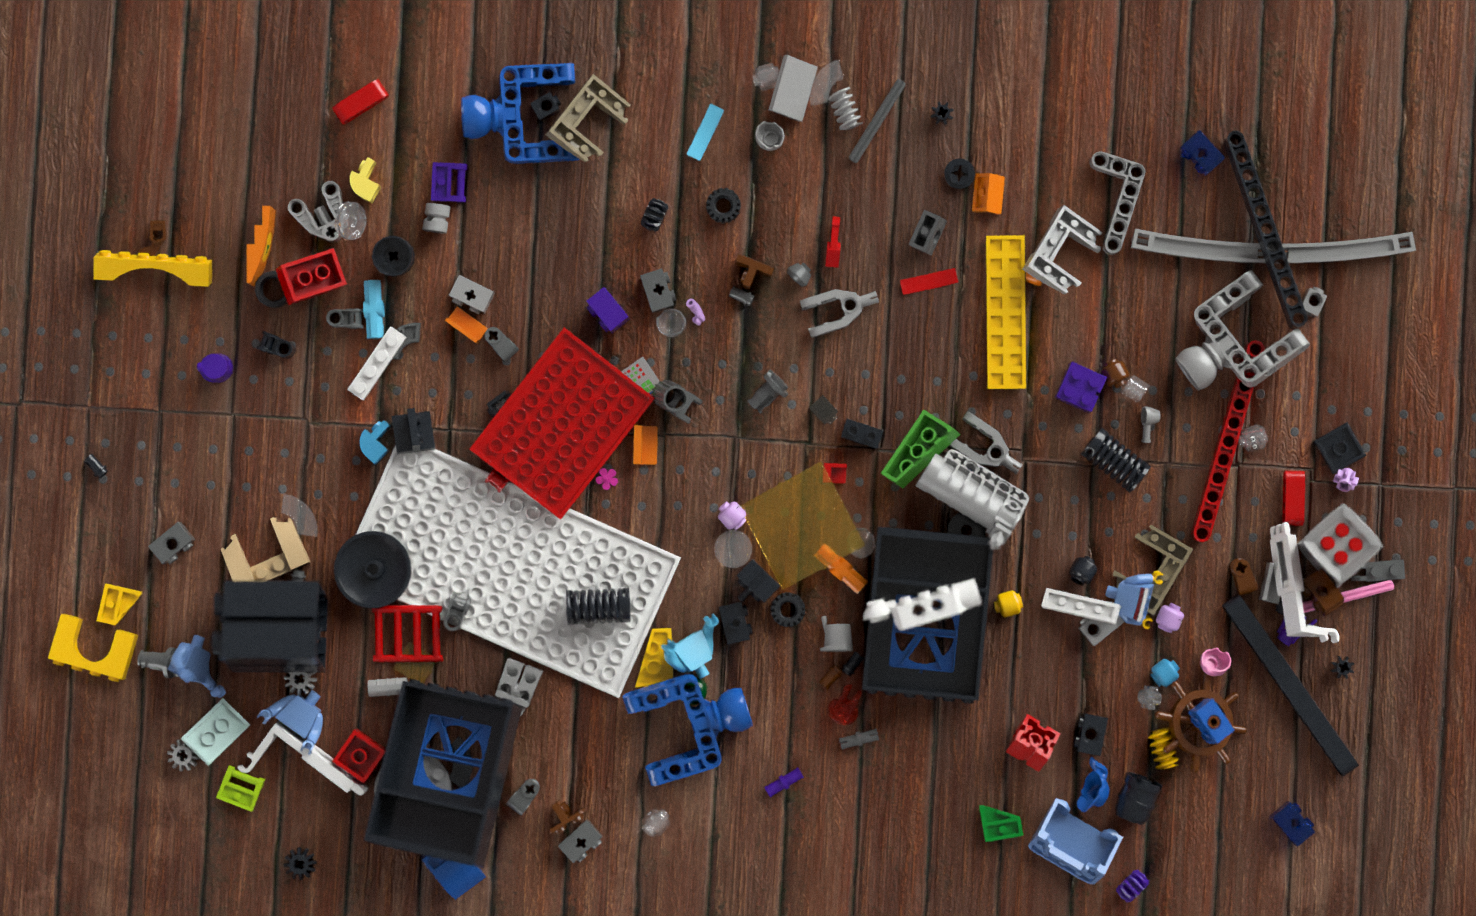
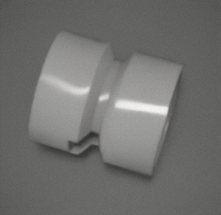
M426 203L424 214L427 215V218L423 220L422 230L447 234L448 222L446 219L449 218L451 207L436 203Z

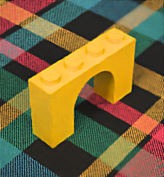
M68 614L60 615L48 659L53 660V664L64 666V663L72 665L71 669L82 671L83 669L90 670L89 674L98 677H101V674L107 675L109 680L119 682L120 679H126L138 638L137 634L116 630L109 654L101 661L93 662L85 659L80 654L77 646V639L83 619Z

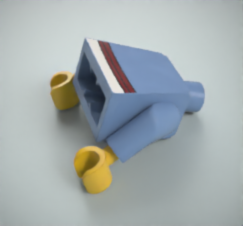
M1160 571L1128 577L1119 584L1118 588L1108 586L1105 596L1115 599L1114 603L1121 606L1119 616L1125 623L1138 626L1142 624L1145 629L1150 628L1149 624L1145 622H1153L1152 618L1147 615L1154 587L1152 582L1154 581L1158 585L1163 583L1162 580H1156L1157 576H1163Z

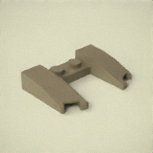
M594 74L587 80L575 98L545 134L559 146L584 162L589 161L587 158L596 154L599 157L604 153L575 129L592 106L596 105L624 125L628 121V118L623 117L624 109L630 107L626 100Z
M1150 525L1151 531L1143 536L1138 533L1134 538L1166 556L1158 569L1163 576L1160 575L1156 578V580H1162L1163 583L1158 585L1154 581L1152 582L1154 587L1147 613L1154 616L1193 552V549ZM1117 571L1113 572V576L1117 577L1116 588H1118L1119 584L1127 577Z

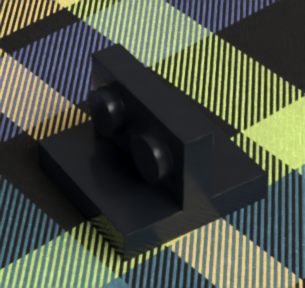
M415 408L407 409V414L392 416L397 455L435 450L430 411L415 413Z

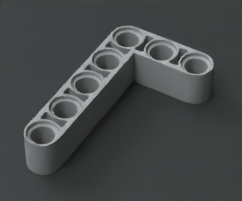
M1099 151L1090 159L1091 168L1095 171L1123 179L1103 243L1105 253L1114 255L1122 248L1145 176V168L1139 163ZM1095 157L1103 158L1104 164L1102 166L1096 165ZM1113 163H1120L1122 171L1116 172L1113 169ZM1137 168L1140 171V177H1133L1131 169ZM1131 186L1135 191L1134 195H1127L1125 188ZM1120 205H1126L1129 212L1127 214L1121 213L1119 210ZM1114 223L1122 224V232L1114 230ZM1109 241L1116 242V250L1108 248Z

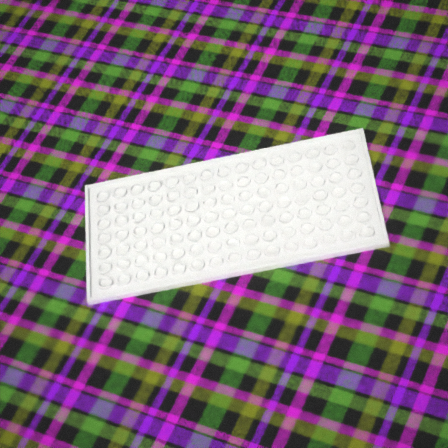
M395 445L356 534L366 531L384 532L398 539L406 548L411 559L412 575L406 591L398 601L407 605L442 606L440 619L444 621L453 593L467 600L470 598L472 601L461 629L619 698L681 557L572 509H569L560 520L515 484L508 482L501 493H499L490 483L484 482L490 473L439 450L397 455ZM614 588L617 599L618 588H629L631 622L615 623L613 620L612 623H608L606 620L605 623L598 621L597 624H594L591 620L590 624L585 622L583 624H567L566 590H578L580 606L581 590H585L587 596V591L592 589L595 600L596 589H600L602 598L603 589H607L609 594L610 589ZM451 617L448 623L457 626L458 619Z

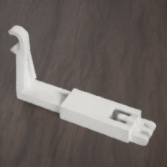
M1287 522L1271 527L1270 546L1272 560L1274 563L1277 594L1282 597L1287 636L1320 637L1321 642L1328 641L1329 634L1332 643L1339 642L1337 630L1305 624L1301 597L1304 587L1296 535H1291Z
M280 721L274 724L254 753H247V757L252 760L248 768H245L243 765L237 766L242 773L250 772L278 736L302 754L301 758L345 792L348 793L350 790H353L358 795H363L368 790V786L365 783H362L332 762L333 758L318 746H314L311 755H308L309 749L307 748L300 751L305 740Z

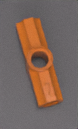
M824 544L814 555L836 578L847 584L857 594L867 584L868 581L854 570V567L847 560L837 555L828 545Z

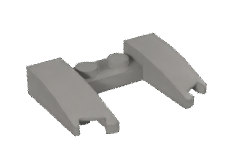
M1063 205L1055 212L1049 223V228L1022 270L1049 287L1066 294L1068 293L1066 288L1071 285L1078 287L1082 282L1052 261L1067 236L1099 253L1101 246L1096 245V235L1100 236L1102 232Z

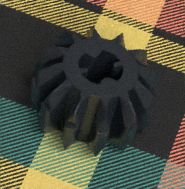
M651 199L642 217L641 225L647 230L658 231L667 213L668 204L660 199Z
M301 847L297 848V853L292 849L290 850L291 856H285V859L290 862L284 863V867H290L286 871L287 874L294 872L292 879H295L299 874V879L303 880L304 875L307 878L311 876L309 871L315 872L316 869L311 866L317 864L316 860L311 861L315 854L312 853L308 856V848L303 853ZM296 860H303L304 864L300 867H297L296 864L298 863V861Z

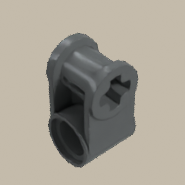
M333 309L327 313L326 320L334 328L363 329V309ZM333 314H339L341 317L340 321L336 324L330 320Z
M490 327L486 330L485 339L505 363L519 351V348L500 329ZM490 332H498V339L496 341L494 339L489 340Z
M456 593L452 594L444 619V626L448 630L457 631L461 628L472 599L469 598L467 600L456 596ZM451 617L458 619V625L454 628L448 625V620Z
M527 779L511 796L506 805L521 816L540 790L538 781ZM526 785H534V791L528 792V787Z

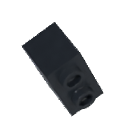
M846 419L840 438L878 449L884 430Z
M1083 713V717H1079L1077 727L1080 728L1079 736L1076 735L1074 740L1076 751L1101 756L1108 718ZM1088 729H1093L1095 731L1094 738L1087 739L1085 732Z

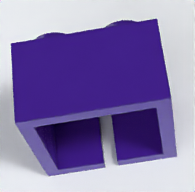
M605 287L586 301L588 303L587 310L594 318L596 316L600 318L598 323L606 333L610 331L613 334L630 320L629 316Z
M1070 362L1054 398L1087 413H1091L1099 397L1095 394L1101 392L1107 377L1077 363Z

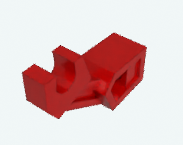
M832 217L831 242H827L825 267L839 268L841 243H838L840 217Z

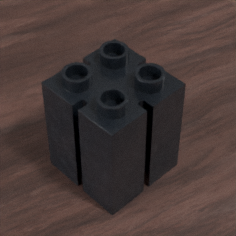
M224 581V592H215L214 613L215 616H220L222 631H213L212 651L213 654H218L219 661H224L232 672L325 673L327 638L321 637V632H327L328 596L319 581Z

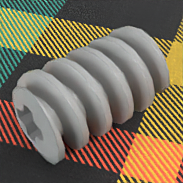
M850 87L841 89L828 98L830 102H834L831 107L837 109L834 115L840 116L836 120L837 123H843L839 126L840 130H849L863 124V122L857 123L861 116L854 115L858 108L851 107L856 103L855 101H849L853 94H846Z

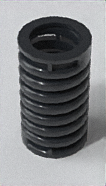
M1101 428L1083 449L1081 455L1085 458L1087 457L1088 461L1095 457L1092 462L1093 465L1099 464L1098 469L1100 470L1106 467L1104 470L1106 475L1113 470L1110 474L1111 479H1115L1119 474L1116 483L1120 484L1122 482L1121 487L1126 488L1131 493L1147 474L1151 466L1140 457L1137 458L1135 453L1131 454V450L1129 448L1125 449L1124 444L1119 445V440H1113L1114 437Z
M614 588L610 589L609 594L607 589H603L602 598L600 589H596L595 600L592 589L587 591V596L586 591L581 590L580 606L578 590H566L567 624H583L584 622L590 624L591 620L594 624H597L598 621L605 623L606 620L608 623H612L613 620L615 623L631 622L629 588H618L617 599Z

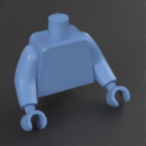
M194 635L191 644L180 643L171 658L168 670L179 675L186 683L190 681L202 683L208 690H211L210 694L213 697L221 698L224 696L226 690L221 685L217 686L210 675V652L202 649L205 638Z
M313 690L310 691L306 698L301 695L296 696L295 694L286 696L266 710H262L257 718L263 716L265 720L262 723L266 724L271 717L276 716V719L306 739L300 751L307 748L309 749L308 755H311L320 737L323 725L321 709L315 706L321 696Z

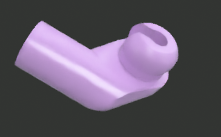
M694 299L687 300V307L695 314L692 322L697 326L701 325L705 321V316L699 304Z

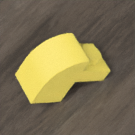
M367 158L366 161L363 160L358 168L359 174L354 171L351 172L350 185L360 198L373 204L381 186L369 180L376 162Z

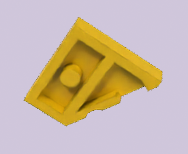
M105 584L97 621L117 625L142 595V591Z

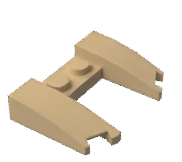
M270 518L283 553L252 567L248 564L236 534L230 537L233 541L226 549L222 547L221 552L233 581H269L310 563L292 518H288V522H277V518Z

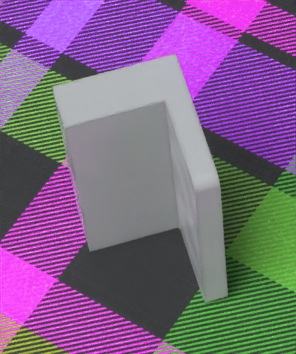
M1267 562L1259 600L1279 604L1280 596L1277 594L1274 563Z

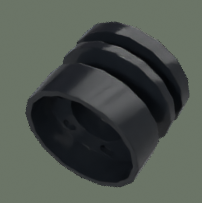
M384 237L373 248L372 260L374 266L385 275H404L414 264V249L402 237ZM398 252L397 257L399 259L391 261L390 259L392 256L390 255V253Z

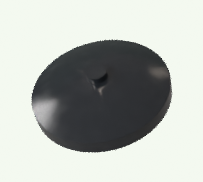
M379 531L362 532L348 539L338 551L334 563L335 581L341 593L352 603L366 608H380L398 600L406 591L412 575L411 559L404 545L392 535Z

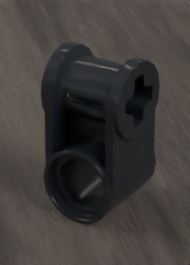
M262 332L263 338L256 349L286 359L294 356L296 349L291 342L271 333ZM288 344L289 352L282 354V346Z

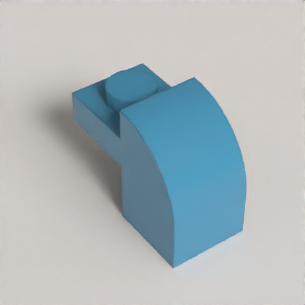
M384 420L382 422L378 421L372 427V433L364 429L360 437V448L363 454L376 465L389 452L379 441L391 427Z

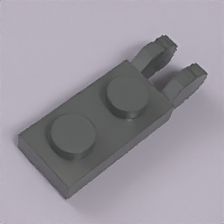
M1404 560L1367 562L1360 568H1365V576L1351 577V581L1366 580V582L1405 579Z

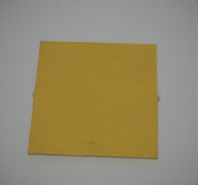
M822 462L815 464L783 483L779 482L774 488L741 505V508L746 512L745 519L782 590L821 569L825 570L830 564L866 546Z

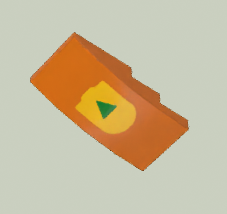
M262 206V225H254L255 244H247V283L251 286H255L256 281L262 275L271 250L276 211L271 206Z

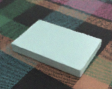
M222 698L181 740L209 766L250 724Z

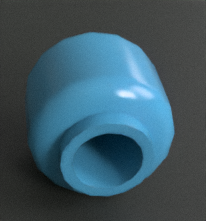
M1162 659L1151 668L1152 673L1150 675L1159 687L1161 685L1168 687L1179 678L1177 671L1180 668L1174 660L1170 662L1168 659Z

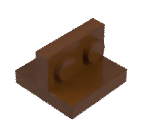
M738 254L736 258L737 265L749 269L744 270L740 281L743 283L742 288L750 290L757 273L770 279L772 278L774 273L773 267Z

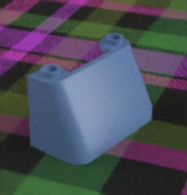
M1056 798L1041 821L1028 847L1034 853L1088 884H1095L1105 875L1123 837L1114 829L1100 832L1070 814L1069 804L1062 799Z

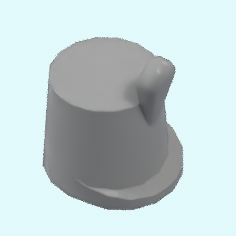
M822 616L821 620L825 639L824 647L820 648V652L853 651L850 624L827 625V617Z

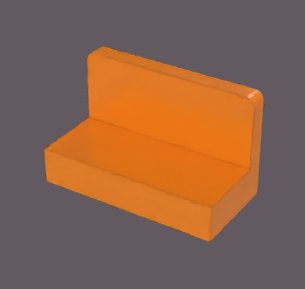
M975 173L973 212L1001 214L1004 176L992 173Z
M458 306L450 317L445 319L447 323L477 345L488 329Z
M634 425L633 464H657L658 428L656 426Z

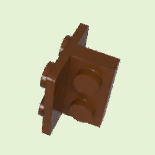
M559 799L552 804V808L560 822L552 826L549 832L550 834L553 832L558 834L566 829V824L570 821L574 824L584 817L582 814L585 812V809L581 808L570 815L569 812L571 810L568 804Z

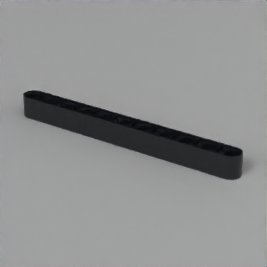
M1232 131L1228 134L1224 143L1287 325L1292 330L1301 329L1307 322V313L1245 138L1240 131ZM1231 138L1237 139L1238 142H1239V144H1238V145L1232 144V143L1230 142V139H1231ZM1236 156L1244 157L1245 162L1237 161ZM1242 174H1249L1251 180H1245ZM1249 191L1256 192L1258 197H1250ZM1255 209H1261L1264 215L1258 216L1255 213ZM1261 227L1269 228L1270 233H1263ZM1267 245H1274L1276 247V251H1270ZM1279 262L1282 264L1283 269H1276L1274 263ZM1281 280L1287 281L1288 284H1289V287H1288V288L1282 287L1281 284H1280V281H1281ZM1292 298L1295 301V305H1289L1286 299ZM1293 316L1300 317L1302 323H1295L1293 321Z
M1237 594L1222 604L1227 615L1339 774L1344 777L1357 768L1359 765L1240 595Z

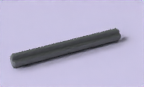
M896 80L851 152L849 160L858 163L906 85L902 80Z

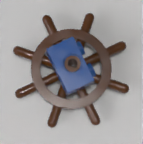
M1206 673L1203 675L1201 690L1185 693L1177 681L1172 682L1171 686L1179 698L1174 703L1170 713L1160 711L1155 713V718L1169 721V729L1173 738L1163 748V752L1168 754L1179 746L1183 751L1192 754L1191 770L1194 773L1199 770L1200 756L1217 753L1224 764H1229L1230 758L1223 748L1230 740L1232 732L1239 734L1247 732L1246 727L1233 725V715L1229 705L1238 699V693L1233 692L1223 699L1217 693L1209 691L1211 676ZM1200 698V703L1194 706L1191 701ZM1185 707L1191 717L1181 715ZM1180 723L1189 724L1190 727L1182 732ZM1196 732L1195 742L1192 745L1186 739ZM1203 739L1211 745L1202 748Z

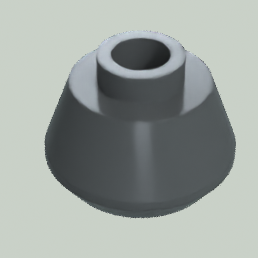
M796 263L787 268V274L801 287L808 285L811 269L805 263L801 265Z

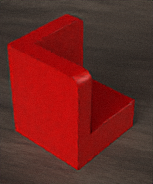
M824 463L823 483H846L847 464Z

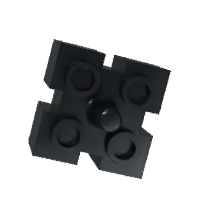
M753 559L737 575L739 578L737 582L744 588V591L737 597L741 602H744L749 595L758 602L761 600L765 602L780 587Z

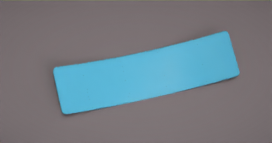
M713 104L709 105L687 152L688 156L701 160L724 110Z

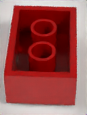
M334 248L280 265L275 269L288 305L340 289L347 285Z

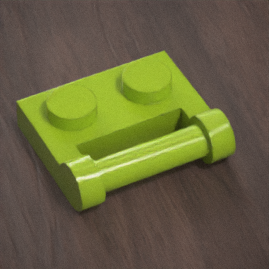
M229 765L216 798L253 812L265 779L261 777L258 779L242 773ZM235 777L256 787L253 791L230 782V779Z

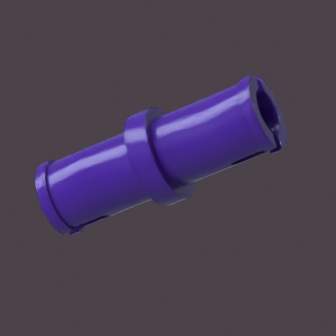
M797 767L784 776L780 775L779 779L765 786L768 795L772 797L783 789H789L790 785L804 777Z

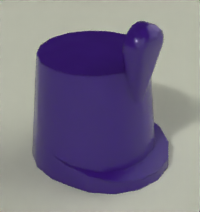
M215 353L207 355L201 362L197 363V370L205 380L220 383L230 378L233 373V364L228 356Z

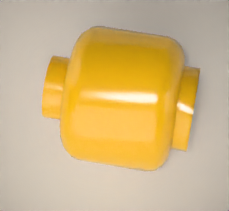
M1011 590L998 594L994 607L996 613H1001L1002 617L1006 618L1019 614L1021 608H1023L1020 594H1016L1015 591Z

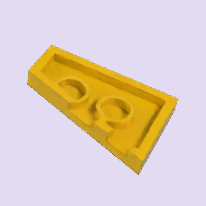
M671 628L652 629L635 687H647L673 678V668L665 661L664 649L661 648L662 644L667 645L668 639L672 641Z

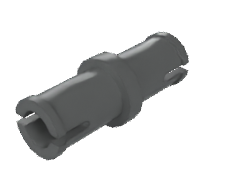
M876 728L862 733L858 731L854 735L839 738L842 750L857 745L861 747L865 743L879 740Z

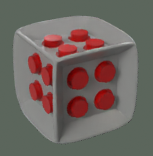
M1344 503L1340 504L1338 508L1314 527L1302 541L1297 543V546L1308 561L1317 570L1322 568L1336 588H1339L1343 582L1356 573L1383 548V545L1370 528Z

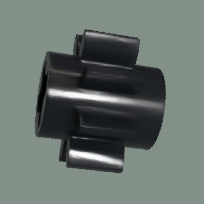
M938 102L937 108H931L935 113L930 118L937 120L936 125L939 122H943L946 125L947 119H953L949 114L954 109L947 107L948 102L945 105H941ZM940 109L946 112L944 118L941 115H937Z
M1337 656L1336 662H1330L1334 665V669H1331L1330 672H1336V678L1338 679L1341 677V674L1345 679H1348L1347 674L1349 672L1354 673L1351 670V666L1354 663L1348 662V656H1345L1343 660L1340 656ZM1339 664H1344L1346 670H1341Z

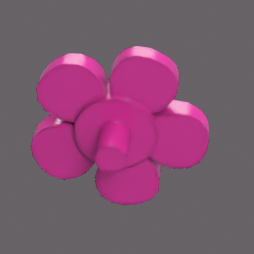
M606 468L600 469L599 473L601 476L596 478V482L598 484L603 483V489L609 490L610 484L613 486L617 485L618 479L612 478L616 476L614 469H610L608 472Z

